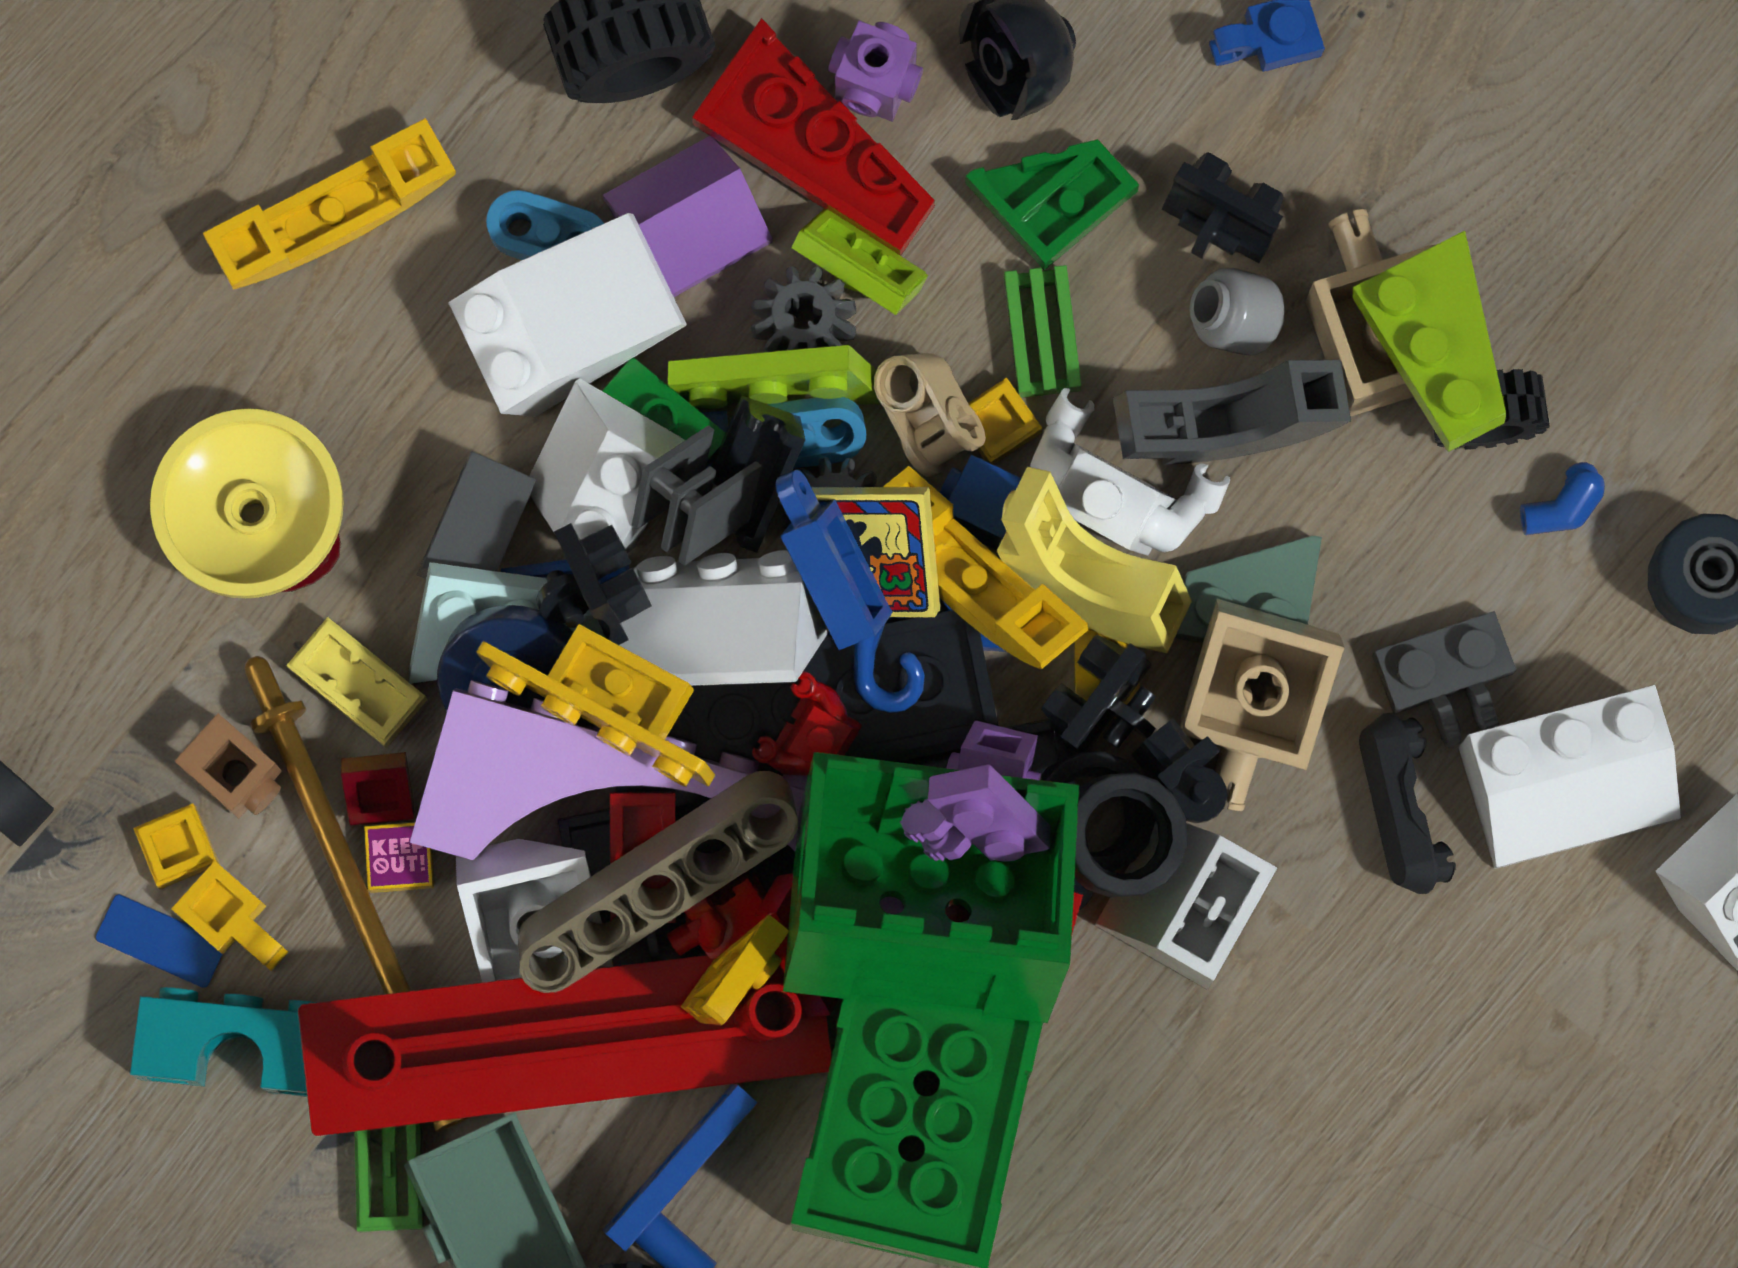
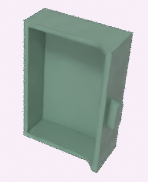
M515 1112L432 1151L415 1157L404 1165L430 1222V1225L422 1229L438 1264L448 1261L450 1268H586Z

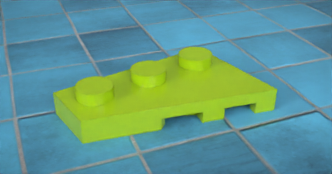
M1465 230L1353 287V300L1448 452L1505 423L1506 410Z
M850 345L668 361V386L696 408H723L727 406V403H738L741 395L764 404L809 398L835 399L846 397L856 404H881L874 390V376L877 370Z

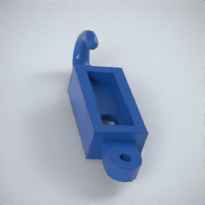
M799 470L778 477L776 480L777 494L791 521V524L781 534V538L838 649L841 650L854 645L853 678L856 691L874 709L889 713L907 710L918 701L923 692L925 674L922 665L913 653L906 652L900 657V664L908 675L906 686L899 692H889L876 684L873 675L875 652L885 623L893 612L836 500L834 499L820 505L808 480Z

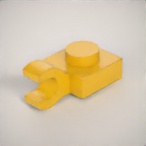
M216 861L207 868L171 908L221 954H224L237 941L272 972L289 953L254 922L266 905Z

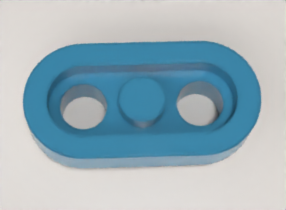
M521 190L510 191L499 196L491 204L486 219L487 229L494 246L503 254L520 260L529 258L604 224L596 214ZM524 219L531 224L529 232L523 236L512 235L508 229L515 220Z
M846 397L835 399L809 398L767 404L801 417L806 440L793 469L818 466L819 459L823 457H828L831 464L844 462L846 458H853L864 446L866 428L862 411L855 402ZM840 419L843 421L834 428L823 426V423L827 420Z

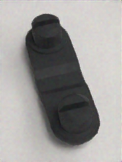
M1383 713L1361 731L1359 745L1390 878L1396 885L1417 894H1428L1433 890L1437 882L1448 883L1452 879L1456 870V863L1447 861L1448 857L1453 856V852L1447 844L1442 841L1432 844L1426 815L1418 807L1414 792L1417 776L1412 757L1417 759L1422 756L1427 740L1417 735L1424 731L1423 726L1417 719L1411 717L1401 721L1393 713Z

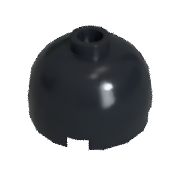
M977 0L967 5L960 19V44L971 41V49L975 60L965 63V67L978 96L990 111L998 117L1012 114L1011 120H1018L1052 104L1070 82L1076 37L1069 21L1062 17L1045 0Z

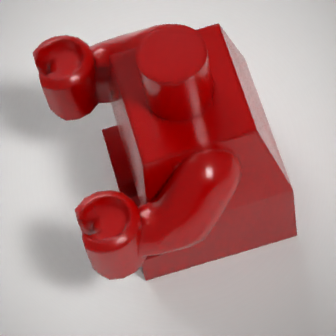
M803 671L798 678L797 684L792 683L790 686L792 693L800 698L791 713V716L796 719L794 724L787 721L776 740L769 736H761L758 740L760 746L758 748L754 747L752 750V754L758 762L767 763L785 775L808 776L814 752L845 756L862 727L861 723L847 715V710L834 689L815 680L810 673Z
M749 869L684 911L686 922L667 933L671 945L680 956L700 944L709 959L717 958L758 924L754 915L768 890L754 869Z

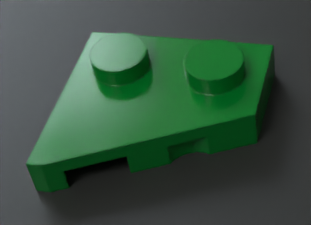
M1098 139L1071 145L1065 151L1057 154L1043 152L1022 157L1021 163L985 171L984 167L973 169L965 177L966 185L1043 270L1047 269L1135 195L1139 188L1138 182Z

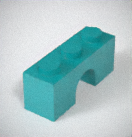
M161 987L159 998L140 996L130 1075L141 1081L205 1087L208 1062L213 1052L226 1041L244 1038L254 1041L262 1054L263 1070L260 1088L272 1094L307 1097L298 1008L302 1004L317 1002L289 1000L288 1011L263 1009V998L242 994H224L223 1004L198 1002V991L171 987Z

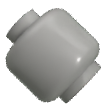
M1235 268L1218 269L1207 276L1194 290L1190 301V318L1199 339L1211 348L1240 355H1257L1269 348L1282 330L1285 321L1283 296L1277 284L1263 275Z

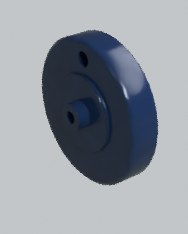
M495 606L469 616L450 635L438 664L437 686L446 711L448 710L453 690L458 688L468 691L471 680L502 688L486 677L490 667L476 653L483 641L548 676L574 632L564 623L545 620L539 610L525 606ZM525 687L520 696L508 691L506 702L531 709L534 698L541 700L545 698ZM580 717L577 722L581 723L583 718Z

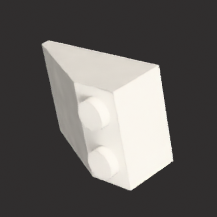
M630 213L499 270L448 302L500 413L532 417L540 415L566 399L575 381L579 378L591 384L687 325L634 214Z

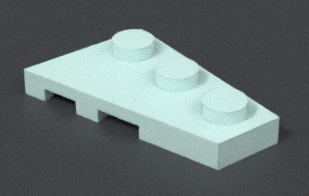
M429 562L409 666V683L437 680L440 657L450 635L462 621L474 613L502 605L525 606L539 610L536 599L540 589L547 583L546 578ZM588 610L584 614V622L581 625L606 638L598 619L594 618L590 610Z

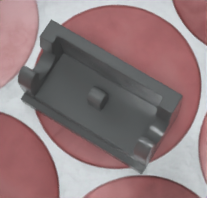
M472 451L463 465L416 575L426 579L429 562L498 571L536 479Z

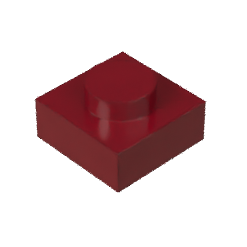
M406 752L342 758L341 777L350 825L414 819V799Z

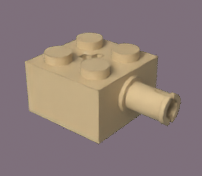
M1366 209L1354 210L1352 212L1353 219L1349 220L1348 214L1344 213L1328 223L1330 230L1334 233L1347 271L1314 281L1305 302L1325 360H1341L1350 416L1413 397L1353 300V287L1434 246L1433 244L1382 260Z
M1216 599L1182 711L1180 724L1181 729L1187 736L1200 740L1208 736L1214 744L1221 746L1214 771L1222 777L1226 788L1232 782L1227 797L1228 809L1243 811L1258 758H1266L1307 770L1344 651V644L1341 635L1338 633ZM1260 672L1270 673L1272 683L1276 687H1265L1262 690L1261 696L1253 695L1250 682L1247 679H1257Z

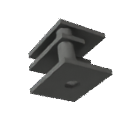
M709 425L643 468L631 524L636 529H639L669 509L661 548L668 552L683 541L679 562L684 566L749 522L762 465L755 461L721 485L717 486L713 483L716 470L711 466L706 469L714 429Z

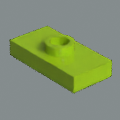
M825 208L799 231L791 247L834 275L835 279L839 278L842 280L845 288L862 293L894 315H897L920 292L928 277L925 271Z

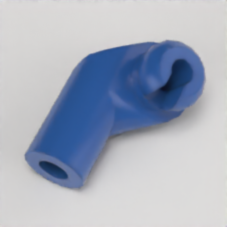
M1580 462L1570 466L1565 472L1567 476L1565 485L1555 500L1521 504L1520 520L1524 535L1573 530L1581 527L1604 496V478L1598 474L1594 465Z

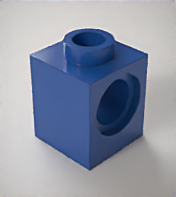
M971 455L963 471L952 467L940 493L953 504L954 519L982 544L997 550L1007 531L1001 520L1003 506L1008 494L1016 490L1021 478Z

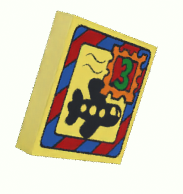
M811 487L820 505L834 499L836 500L893 612L890 617H936L940 611L929 487Z

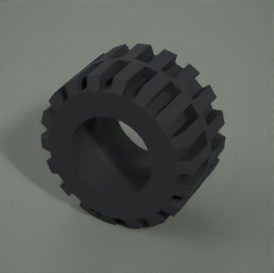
M559 0L543 18V26L565 92L570 99L583 103L622 102L665 89L683 80L707 62L716 46L700 0Z

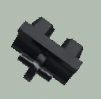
M1209 152L1204 153L1192 166L1184 162L1173 180V186L1161 210L1180 220L1178 226L1198 236L1191 253L1203 259L1213 244L1231 255L1237 251L1260 263L1283 218L1279 214L1284 198L1282 192L1265 183H1254L1247 195L1238 192L1226 185L1232 173L1228 163Z
M572 523L554 531L573 574H564L561 570H554L547 575V583L540 589L536 599L542 617L545 620L566 623L568 627L576 628L578 624L581 625L584 622V614L590 610L593 617L598 619L606 639L617 645L628 641L629 639L622 626V622L652 607L633 567L605 582L601 580V578L631 563L628 553L613 525L590 534L583 539L579 538Z
M1099 635L1094 636L1082 652L1077 663L1088 673L1100 680V684L1086 701L1061 683L1055 688L1041 708L1049 720L1062 732L1060 737L1068 747L1077 753L1088 752L1114 716L1117 719L1103 738L1116 748L1121 746L1132 730L1146 739L1152 735L1156 728L1143 715L1156 699V696L1141 686L1127 705L1124 703L1152 666L1146 659L1147 656L1144 652L1131 643L1124 649L1120 645Z
M1172 718L1144 740L1140 747L1131 754L1149 778L1158 780L1176 797L1186 817V821L1206 823L1216 818L1224 809L1227 800L1226 785L1218 773L1213 769L1204 767L1220 752L1208 736L1197 745H1194Z

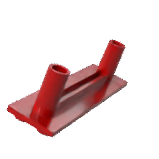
M707 955L594 969L567 988L551 993L534 990L524 982L523 978L309 1003L302 1004L298 1008L311 1132L315 1136L829 1072L831 1051L826 1016L808 1018L798 996L795 993L783 992L784 972L779 965L761 988L756 990L751 987L723 1025L700 1023L681 1006L708 967L716 959H709Z

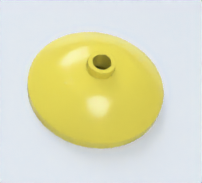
M236 409L222 412L198 422L185 431L171 445L160 462L153 480L150 497V514L156 539L172 565L189 581L209 592L226 597L245 599L259 598L282 592L309 576L323 562L336 541L342 522L344 506L343 489L337 467L322 442L297 421L285 415L261 409ZM251 504H260L264 507L262 518L254 523L244 521L242 518L244 509Z

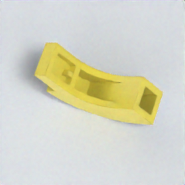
M1027 467L1016 490L1008 494L1003 506L1001 520L1007 531L997 549L1002 562L1033 589L1038 588L1043 583L1088 623V629L1120 642L1168 653L1192 602L1177 566L1132 556L1099 541L1084 530L1072 517L1051 472Z

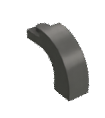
M1287 360L1260 375L1226 385L1190 390H1126L1113 397L1123 459L1162 458L1163 465L1208 462L1266 452L1318 437L1351 422L1341 360Z

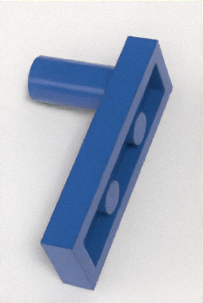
M731 1084L602 1231L625 1252L635 1242L663 1268H714L717 1262L663 1215L661 1211L758 1102L739 1085Z

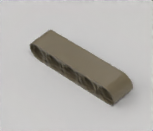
M757 771L745 776L531 915L522 923L518 932L519 970L524 982L532 989L543 993L557 992L567 988L784 848L794 838L798 829L796 807L788 782L781 775L771 771ZM762 804H775L781 807L774 816L769 818H758L751 815V812ZM709 839H717L726 843L720 851L715 853H703L696 849L699 844ZM653 875H664L671 879L666 886L661 888H648L641 884L646 878ZM601 910H607L617 915L613 920L606 923H595L587 919L592 913ZM543 946H555L562 950L559 955L552 958H541L533 953Z

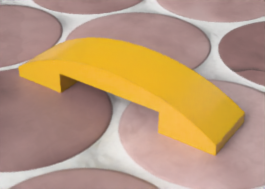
M424 118L370 146L372 155L262 211L258 204L203 232L206 242L233 290L292 270L359 238L407 210L455 176L456 170L427 119Z
M910 466L883 486L929 487L939 598L968 624L997 646L1023 662L1041 670L1088 631V623L1043 583L1038 588L1033 589L956 521L953 515V504Z

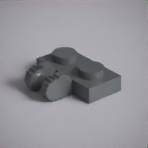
M1495 611L1376 650L1372 655L1393 714L1428 703L1441 740H1443L1444 745L1448 748L1461 743L1460 723L1454 714L1451 703L1447 699L1448 696L1463 691L1466 692L1474 720L1481 731L1499 726L1498 716L1493 707L1492 699L1484 684L1513 675L1516 672V667Z

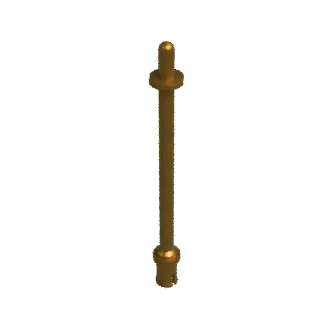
M254 656L247 660L244 669L263 714L251 721V728L254 733L271 732L384 994L411 991L294 721L305 713L306 707L303 701L286 703L267 660L260 656ZM471 1117L434 1121L433 1127L436 1132H439Z

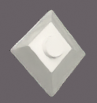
M515 839L486 846L474 860L456 856L457 888L482 983L522 978L519 970L518 932L520 927L531 915L591 877L584 850ZM600 911L592 913L587 918L592 922L602 923ZM543 946L533 953L541 958H552L559 955L562 950L555 946ZM612 959L596 969L613 967Z

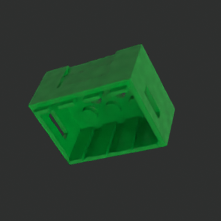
M814 752L798 815L783 992L849 999L851 994L982 1009V1016L1048 1023L1071 961L1079 785L1001 775L1051 825L1050 849L1024 854L1020 859L1014 861H990L972 844L961 858L953 860L945 858L943 862L941 860L936 862L923 852L924 848L920 841L916 843L904 834L900 821L906 812L905 809L911 807V804H916L918 801L923 803L925 799H928L929 778L931 776L959 770ZM885 897H895L902 902L904 910L898 914H889L881 908L879 902ZM951 905H960L968 911L969 919L964 922H954L948 918L945 909Z
M851 994L849 999H843L837 1023L836 1042L809 1157H806L791 1219L792 1230L950 1268H988L1002 1208L1001 1200L1043 1023L982 1016V1009ZM922 1071H930L939 1079V1089L931 1096H922L914 1089V1078ZM908 1136L918 1137L925 1147L923 1156L914 1162L904 1160L898 1151L899 1143Z

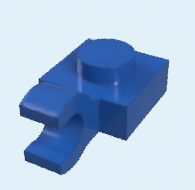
M1273 0L1249 6L1244 15L1247 25L1231 24L1217 28L1213 31L1215 39L1209 41L1216 66L1230 64L1257 55L1262 72L1319 58L1325 50L1309 0Z

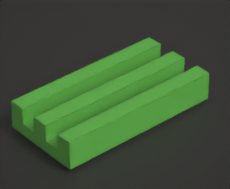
M1067 265L1054 266V270L1042 271V268L1029 269L1028 273L1017 274V270L1004 272L1018 394L1021 398L1060 394L1064 388H1069V393L1080 392L1082 385ZM1055 285L1066 374L1065 379L1056 380L1044 286ZM1031 288L1042 376V381L1030 382L1019 289Z
M422 1123L406 1125L407 1161L423 1155ZM396 1126L382 1128L384 1217H372L370 1130L355 1131L357 1232L423 1230L424 1209L409 1176L408 1216H398Z

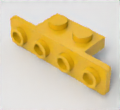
M578 624L548 676L485 641L481 643L476 651L481 659L490 667L486 677L500 687L518 696L521 695L526 687L544 697L545 699L541 707L560 720L575 726L581 717L599 727L600 730L596 737L615 750L631 756L636 747L656 758L652 767L670 780L686 787L690 779L693 778L709 787L716 776L705 761L665 740L694 691L692 686L688 682L588 628Z

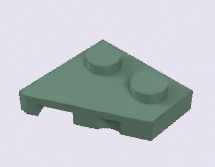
M1309 536L1187 572L1184 585L1192 602L1175 638L1203 643L1216 599L1308 625L1322 537Z

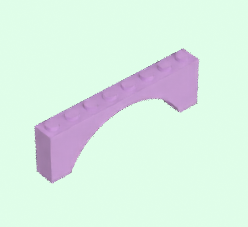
M471 680L468 691L455 688L452 692L410 843L474 860L493 839L513 823L536 809L561 798L589 790L614 786L643 785L678 789L712 799L745 776L757 772L760 762L728 752H722L719 762L698 757L707 763L716 776L709 787L693 778L690 779L685 787L656 771L652 767L656 758L635 747L631 756H628L605 744L596 737L600 730L596 725L592 727L578 722L575 726L570 725L543 709L541 705L544 700L534 698L531 709L506 702L507 690ZM667 735L665 740L694 755L697 744ZM783 774V778L788 782L792 790L798 817L808 776ZM762 804L757 806L751 812V815L758 818H769L774 816L781 807L775 804ZM797 831L794 838L787 844L794 851L796 847ZM885 897L879 902L881 908L889 914H898L904 910L902 902L895 897Z

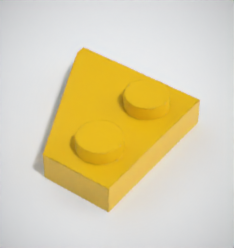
M767 915L711 963L681 1007L700 1023L723 1025L751 987L758 990L776 971L782 959L774 952L784 940L789 930L771 915Z

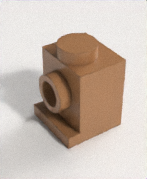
M219 713L175 760V763L238 819L247 810L254 815L261 813L273 801L281 788L274 781L282 772L277 764ZM235 764H243L248 769V775L239 785H231L226 781L228 769Z

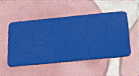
M120 894L114 897L96 934L98 942L202 988H206L209 985L223 955L190 925Z

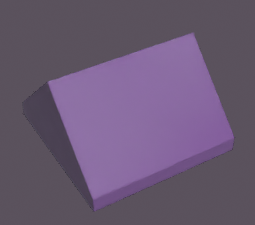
M708 136L603 194V199L615 219L627 213L634 214L673 297L773 243L772 236L741 169L712 136Z

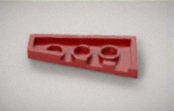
M762 18L692 116V122L695 127L712 136L823 209L825 208L835 213L900 256L904 253L935 207V200L881 143H876L857 123V118L841 101L837 102L815 79V74L798 56L795 57L777 39V34Z

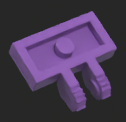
M990 764L931 776L929 778L928 799H925L923 803L918 801L916 804H911V807L905 809L906 812L900 821L904 834L916 843L920 841L924 848L923 852L936 862L937 860L943 862L945 858L948 860L961 858L972 844L990 861H1014L1020 859L1024 854L1050 849L1051 825Z

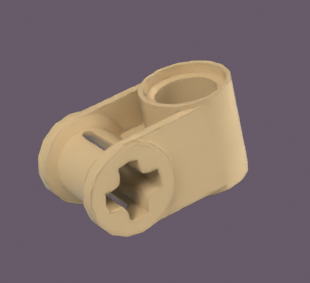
M934 353L897 355L885 359L879 365L874 376V390L877 399L883 405L901 439V445L906 457L918 472L926 477L933 478L944 471L945 462L965 449L974 451L984 445L986 437L982 423L975 411L969 406L952 374L950 366L944 358ZM912 370L915 372L918 379V390L916 392V395L912 392L910 387V375Z

